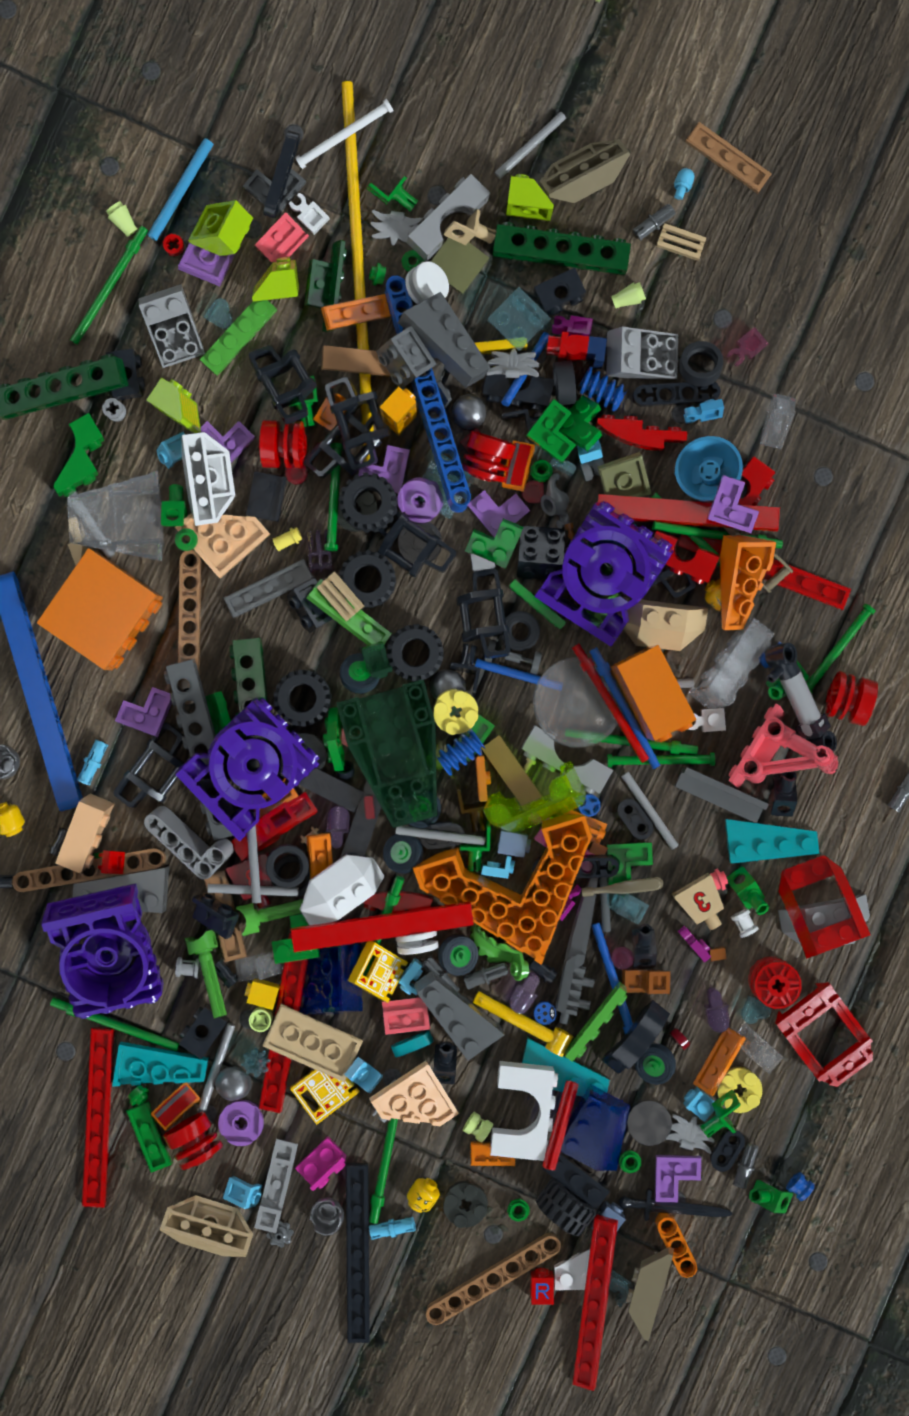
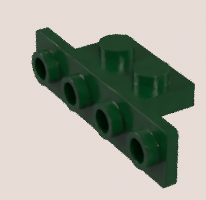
M339 240L332 244L330 263L315 259L309 260L304 305L321 309L324 306L340 303V283L344 278L342 266L347 254L344 240ZM323 319L322 332H330L335 330H327L325 321Z

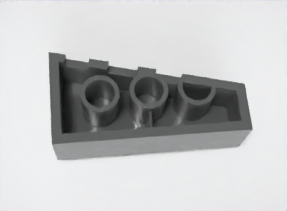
M441 292L403 312L398 324L406 329L412 325L425 347L429 350V353L434 358H438L445 365L444 368L465 388L484 378L490 366Z
M170 866L79 882L73 885V898L136 884L142 912L163 913L167 908Z
M433 971L414 983L417 994L468 1061L505 1035L499 1023L495 1020L493 1021L480 1008L478 1009L465 996L458 993Z

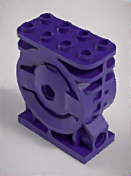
M603 501L601 503L596 502L593 505L590 513L586 516L583 524L571 540L564 554L563 569L551 572L534 597L601 641L612 646L629 621L627 610L636 605L646 595L674 551L671 549V543L663 538L657 540L652 536L653 532L644 526L637 527L632 524L634 520L624 513L618 515L614 512L615 507ZM586 538L592 543L607 539L620 542L632 553L636 562V571L645 577L644 580L633 574L632 559L621 546L613 543H602L591 547L582 540ZM573 560L581 565L582 579L592 591L601 595H613L622 591L631 599L626 600L622 596L603 599L590 594L582 586L578 577L577 567L573 565ZM603 563L612 565V574L606 575L602 572L601 567ZM566 589L581 606H577L565 597H562ZM587 609L597 613H608V615L602 622L589 614ZM621 611L622 617L616 614V612Z
M255 697L247 707L215 736L208 753H195L175 771V775L238 841L242 840L246 833L259 822L260 808L262 809L277 803L297 786L304 777H307L315 767L319 766L317 760L320 758L310 747L306 750L301 744L304 741L294 730L291 733L287 731L286 727L288 724L279 714L275 717L271 714L270 710L273 708L263 697L260 700ZM240 729L246 736L258 735L265 737L278 747L283 759L282 774L286 777L284 782L277 776L279 759L273 747L260 739L243 740L235 730ZM219 745L229 754L227 770L232 781L245 790L257 791L263 789L268 795L267 797L263 798L261 794H245L230 785L224 774V755L218 750ZM200 758L209 759L208 763L205 764ZM255 758L259 761V767L253 771L249 770L246 764L248 760ZM208 772H210L211 780L217 790L215 794H210L198 782ZM223 797L240 808L229 816V813L218 803V800ZM249 809H255V816Z
M136 884L47 903L41 925L43 931H47L50 942L61 948L59 958L60 975L66 992L70 993L69 1002L71 1005H74L73 1014L75 1017L86 1019L94 1014H108L116 1009H130L143 1003L152 1004L158 1001L162 995L164 982L160 976L159 966L156 964L157 959L155 954H153L149 933L141 923L142 910L138 900ZM85 937L83 944H79L80 939ZM108 950L112 953L106 954L103 951ZM136 956V959L134 960L132 965L129 968H127L131 963L132 957Z

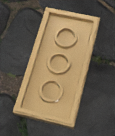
M281 1004L262 1046L345 1082L347 1077L344 1074L353 1064L363 1040Z

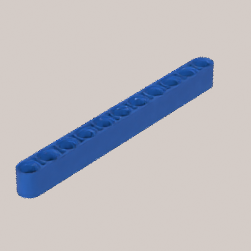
M392 276L387 280L385 295L396 334H399L404 329L398 324L403 313L398 312L397 308L402 307L408 310L413 307V304L408 294L405 280L400 276ZM398 287L401 291L393 292L390 288ZM431 368L425 372V376L417 377L411 384L448 506L452 511L460 513L468 507L471 494ZM422 391H430L433 396L425 397ZM434 411L438 413L439 417L431 418L428 412ZM440 432L443 433L446 438L440 440L437 439L434 434ZM441 454H449L452 460H443ZM455 475L457 476L458 481L451 482L448 480L447 476ZM454 497H463L465 503L459 504L455 502Z
M15 572L0 575V615L56 803L61 812L77 808L79 801L83 799L21 588Z

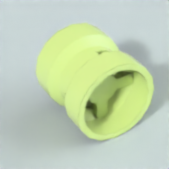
M260 1006L255 1008L249 1018L250 1027L257 1032L266 1031L273 1021L272 1011Z
M474 1111L465 1123L463 1131L467 1134H473L476 1140L482 1143L490 1133L493 1123L489 1120L481 1119L480 1115Z

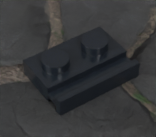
M254 472L246 516L279 522L287 477Z

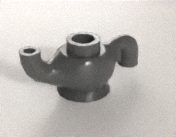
M555 473L549 478L546 495L541 497L540 503L547 515H558L559 520L556 522V525L561 529L569 523V515L566 512L569 497L564 491H560L556 487V482L560 480V475Z

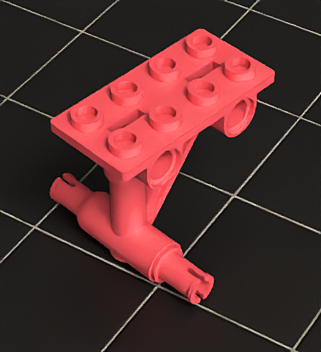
M775 704L773 708L770 707L764 716L766 720L762 727L758 726L752 736L754 740L751 745H747L743 749L740 756L742 759L738 766L735 764L729 773V782L739 789L745 779L755 784L761 783L766 775L813 768H819L826 774H833L838 769V756L830 748L823 745L816 746L797 735L795 730L784 725L781 720L785 712L780 705ZM781 729L779 734L773 735L775 730ZM780 746L788 747L804 756L772 761ZM753 767H757L755 773H749Z

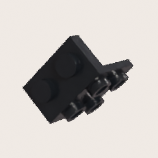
M522 526L524 528L520 535L517 577L547 579L551 572L563 569L565 531L560 528Z

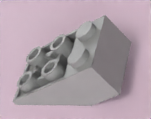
M181 284L139 298L141 313L163 368L205 354Z
M619 327L607 331L606 375L636 379H677L678 334L629 327Z

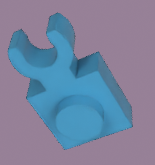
M710 399L700 403L699 407L685 408V414L683 415L685 423H692L699 419L700 422L722 418L724 410L722 399Z

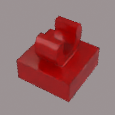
M103 850V853L99 854V857H102V865H98L101 873L123 874L125 852Z

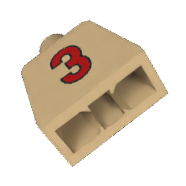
M709 873L672 893L673 898L696 924L705 921L710 930L722 924L716 913L723 910L724 907L714 880Z

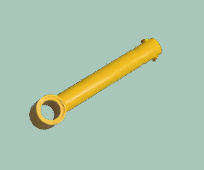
M480 991L477 992L472 1002L546 1042L545 1048L558 1056L563 1057L573 1039V1036L563 1029L555 1027L554 1031Z

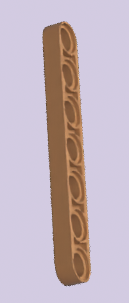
M190 550L184 551L180 556L178 663L195 658L200 675L201 557L197 552ZM188 554L196 556L197 561L194 566L189 567L185 564L184 560ZM189 576H193L196 579V586L192 589H187L184 585V580ZM191 598L196 602V608L189 612L185 610L184 602ZM187 621L194 622L196 626L195 631L191 634H187L183 628ZM188 643H192L195 646V653L192 656H187L183 652L184 646ZM180 679L179 687L184 691L186 688H190V683L187 679ZM186 701V702H185V704H193V703H194L193 701Z
M157 848L125 853L123 874L160 868L166 862V854L163 850ZM153 852H158L161 855V862L158 865H153L149 860ZM131 856H136L139 859V866L135 869L128 866V859ZM97 858L92 863L95 867V873L91 877L86 876L84 871L81 874L73 871L72 879L69 881L64 880L62 871L66 867L58 865L17 873L13 877L12 885L16 891L28 892L123 874L101 873L98 865H102V858ZM43 872H48L51 875L49 884L45 885L40 881V875ZM23 875L29 879V885L26 888H21L18 885V879Z
M554 1233L542 1235L431 1302L426 1309L427 1321L433 1325L442 1324L556 1255L561 1245L559 1237ZM547 1239H554L557 1245L554 1249L548 1250L544 1247ZM527 1251H535L538 1254L537 1258L534 1261H528L525 1258ZM509 1262H515L519 1267L516 1272L510 1273L506 1270V1265ZM489 1274H497L500 1278L496 1284H490L487 1281ZM471 1285H477L480 1288V1293L472 1296L468 1293V1288ZM451 1297H459L461 1304L458 1307H452L449 1304ZM433 1308H439L442 1311V1316L434 1319L430 1316V1311Z

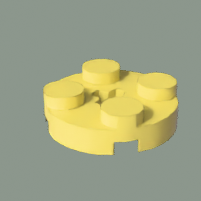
M449 689L437 697L433 716L436 724L443 731L450 735L462 734L472 728L477 721L478 706L470 693L463 690ZM451 707H461L460 716H451L449 714L452 712Z
M745 1067L728 1069L717 1089L718 1098L730 1090L734 1091V1089H737V1085L741 1084L745 1091L742 1092V1095L735 1093L741 1106L733 1112L744 1113L757 1107L762 1097V1084L759 1078ZM728 1099L723 1105L728 1108L732 1105L733 1100Z

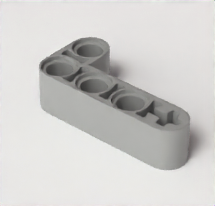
M158 806L144 820L147 830L200 879L210 878L234 852L233 844L225 838L217 840L209 847L165 806Z

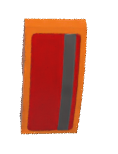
M513 440L512 443L516 445L512 460H507L506 466L509 470L504 472L506 480L502 482V487L524 492L535 445Z
M183 1083L151 1115L166 1131L182 1118L184 1113L200 1101V1097L188 1083Z

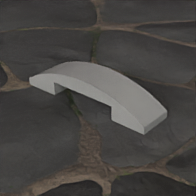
M276 1139L254 1228L273 1233L277 1232L298 1143Z

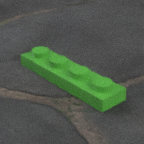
M268 300L252 302L203 355L200 361L218 376L277 312V308Z
M320 579L306 598L378 653L392 633L361 609L346 622L318 590L317 587L323 582ZM346 599V601L353 607V609H355L354 606Z
M620 981L568 1046L565 1057L573 1062L576 1057L580 1058L587 1049L585 1045L588 1041H593L600 1033L599 1027L603 1022L607 1024L614 1014L612 1012L617 1005L621 1006L626 1000L627 989Z

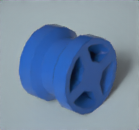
M589 793L583 794L577 801L578 810L588 817L596 815L601 807L599 799Z
M798 1172L790 1179L786 1189L789 1192H794L799 1201H803L812 1193L815 1184L807 1181L804 1174Z

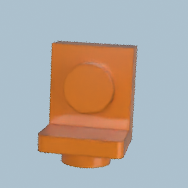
M334 394L336 404L346 400L342 395ZM326 397L313 420L331 431L337 425L335 415L331 413L328 397Z

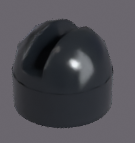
M348 760L344 761V771H337L338 776L342 780L351 779L355 773L353 763Z

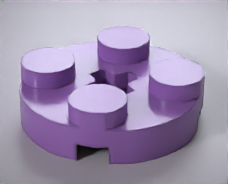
M419 477L408 480L398 493L397 499L402 513L405 512L410 520L417 523L431 521L439 514L443 506V496L439 490V485L437 482ZM418 496L423 497L425 500L423 505H420V502L416 501L415 498Z
M233 1101L227 1104L220 1114L218 1122L219 1131L232 1145H249L259 1137L263 1130V1114L259 1106L251 1101ZM240 1117L247 1121L243 1128H239V1124H235V1120H239Z

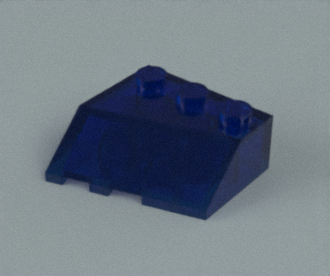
M361 943L320 948V957L311 958L308 961L306 973L309 979L307 987L303 989L302 996L305 997L303 1008L300 1007V1012L306 1015H325L363 1011L362 989L348 981L361 955Z
M590 1084L569 1119L561 1152L596 1171H617L630 1105Z

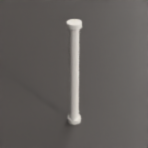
M385 99L384 103L302 156H296L295 158L302 169L305 168V164L388 111L390 113L394 110L389 101Z

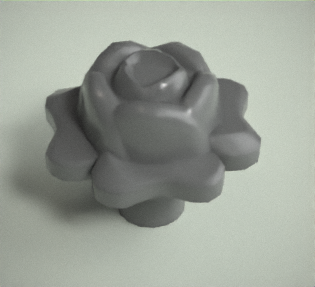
M279 1220L277 1232H268L266 1234V1237L270 1239L271 1245H277L282 1248L285 1243H291V1236L294 1231L289 1229V1223H283Z

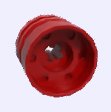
M263 420L259 444L262 467L279 468L282 458H284L286 468H291L293 463L295 468L303 467L307 451V437L303 421H296L294 428L292 423L285 424L284 431H282L280 421Z
M471 431L467 446L475 450V455L464 454L463 458L472 461V464L461 462L463 470L471 474V476L485 481L505 482L506 476L497 471L508 472L509 468L500 462L501 459L512 460L516 445L487 434Z
M838 671L827 692L826 716L832 718L836 714V718L842 720L847 713L849 723L865 726L875 707L878 694L877 681L862 677L855 685V676L853 674L847 676L845 672Z
M775 956L764 957L756 961L748 975V984L752 993L764 1005L773 1009H783L792 1005L798 999L802 989L801 978L798 972L786 961ZM775 980L781 982L778 984L777 989L772 986L775 985Z
M203 1111L183 1120L163 1135L169 1149L181 1147V1150L174 1157L176 1160L183 1159L179 1163L181 1170L204 1163L223 1146L221 1140L213 1141L217 1137L216 1132L205 1135L204 1132L212 1124Z

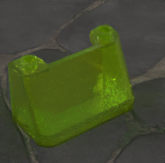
M569 761L560 765V776L553 779L550 783V794L519 806L515 797L511 799L505 798L500 791L490 795L483 809L490 824L506 832L519 833L542 823L544 820L557 817L583 805L586 792L572 762Z

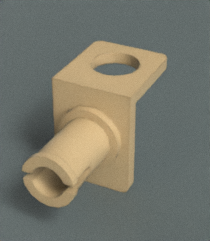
M477 209L468 218L466 226L453 221L444 231V236L464 245L474 236L491 244L495 238L496 230L479 223L480 210ZM457 229L463 231L465 234L455 235L452 231Z

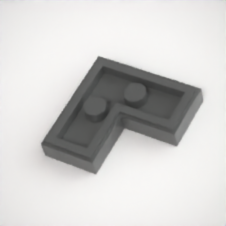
M256 169L243 185V188L265 206L272 181ZM291 169L277 217L306 184V180L293 169Z

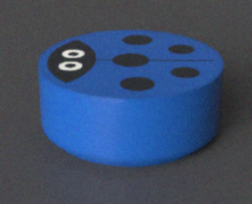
M548 1001L539 1002L534 1008V1017L540 1024H550L556 1018V1009Z

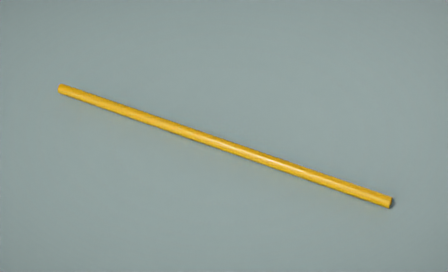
M351 81L342 82L344 128L355 122L353 82ZM355 132L345 139L354 298L358 300L366 298ZM367 322L356 324L358 349L369 350ZM359 373L360 395L371 392L370 374ZM367 404L361 406L363 425L372 416ZM370 454L364 459V462L370 459Z

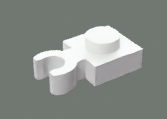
M298 193L297 196L302 201L301 204L296 206L290 201V208L294 212L301 213L297 217L298 220L315 235L330 218L314 201L308 206L304 195Z
M724 708L702 709L701 716L694 714L697 720L688 729L695 730L702 726V732L726 730Z

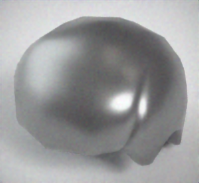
M466 394L460 396L453 404L452 415L460 428L471 430L478 428L484 422L486 408L478 396Z
M452 670L439 671L433 675L429 683L430 693L435 699L449 689L466 690L464 678L460 673Z
M0 744V779L6 780L16 774L20 766V758L12 747Z
M226 1067L219 1072L215 1079L216 1090L226 1100H241L248 1095L251 1089V1077L240 1067Z
M327 1197L319 1199L312 1206L310 1220L314 1225L315 1232L324 1236L333 1235L341 1227L344 1219L341 1205L333 1198Z

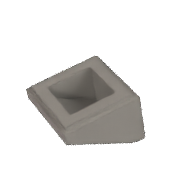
M470 554L472 571L495 568L494 562L475 554Z

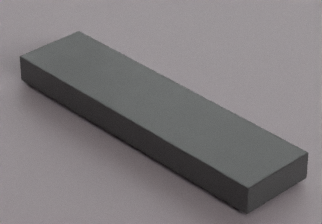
M302 559L224 597V600L233 618H236L312 580L313 576L305 559Z

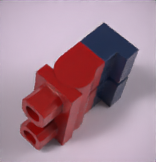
M562 332L561 337H548L546 355L558 356V362L565 361V359L572 362L578 360L593 362V368L602 369L607 338L583 335L568 336L569 332Z

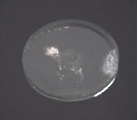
M578 657L564 659L549 667L539 678L533 694L534 714L541 729L555 742L574 748H582L599 743L609 736L617 725L615 718L587 672H583L579 664L581 662ZM600 676V678H601V680L603 681L604 685L606 686V688L608 689V691H609V693L611 694L612 698L614 699L615 703L617 704V702H616L614 696L612 695V693H611V691H610V689H609L607 683L605 682L603 676Z

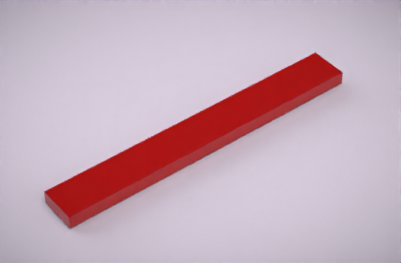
M598 495L599 503L606 501L615 507V513L618 515L624 513L634 521H658L672 524L733 528L707 519L712 502ZM743 505L759 511L753 530L778 532L780 507Z
M680 534L676 546L696 554L699 547L687 535ZM702 537L719 555L721 554L723 540ZM773 559V565L770 571H766L763 580L768 581L784 565L780 561ZM790 566L793 569V573L790 572L777 584L780 587L839 610H844L851 591L850 588Z
M463 902L291 928L294 952L472 926L474 923L471 902Z
M309 959L284 963L275 1016L281 1004L300 1012ZM270 1049L259 1109L281 1113L291 1059Z
M91 1028L82 1207L104 1208L106 1206L114 1048L113 1028Z
M601 1215L594 1217L572 1384L591 1391L595 1390L618 1225V1220Z

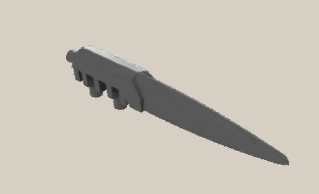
M597 861V863H598L597 872H599V864H600V861ZM598 877L588 878L585 888H597ZM596 894L594 896L581 897L570 933L555 1009L561 1012L559 1023L568 1024L570 1015L577 1016L578 1008L586 1010L590 1008L591 1001L580 999L582 986L593 988L595 979L584 977L586 967L581 965L584 964Z

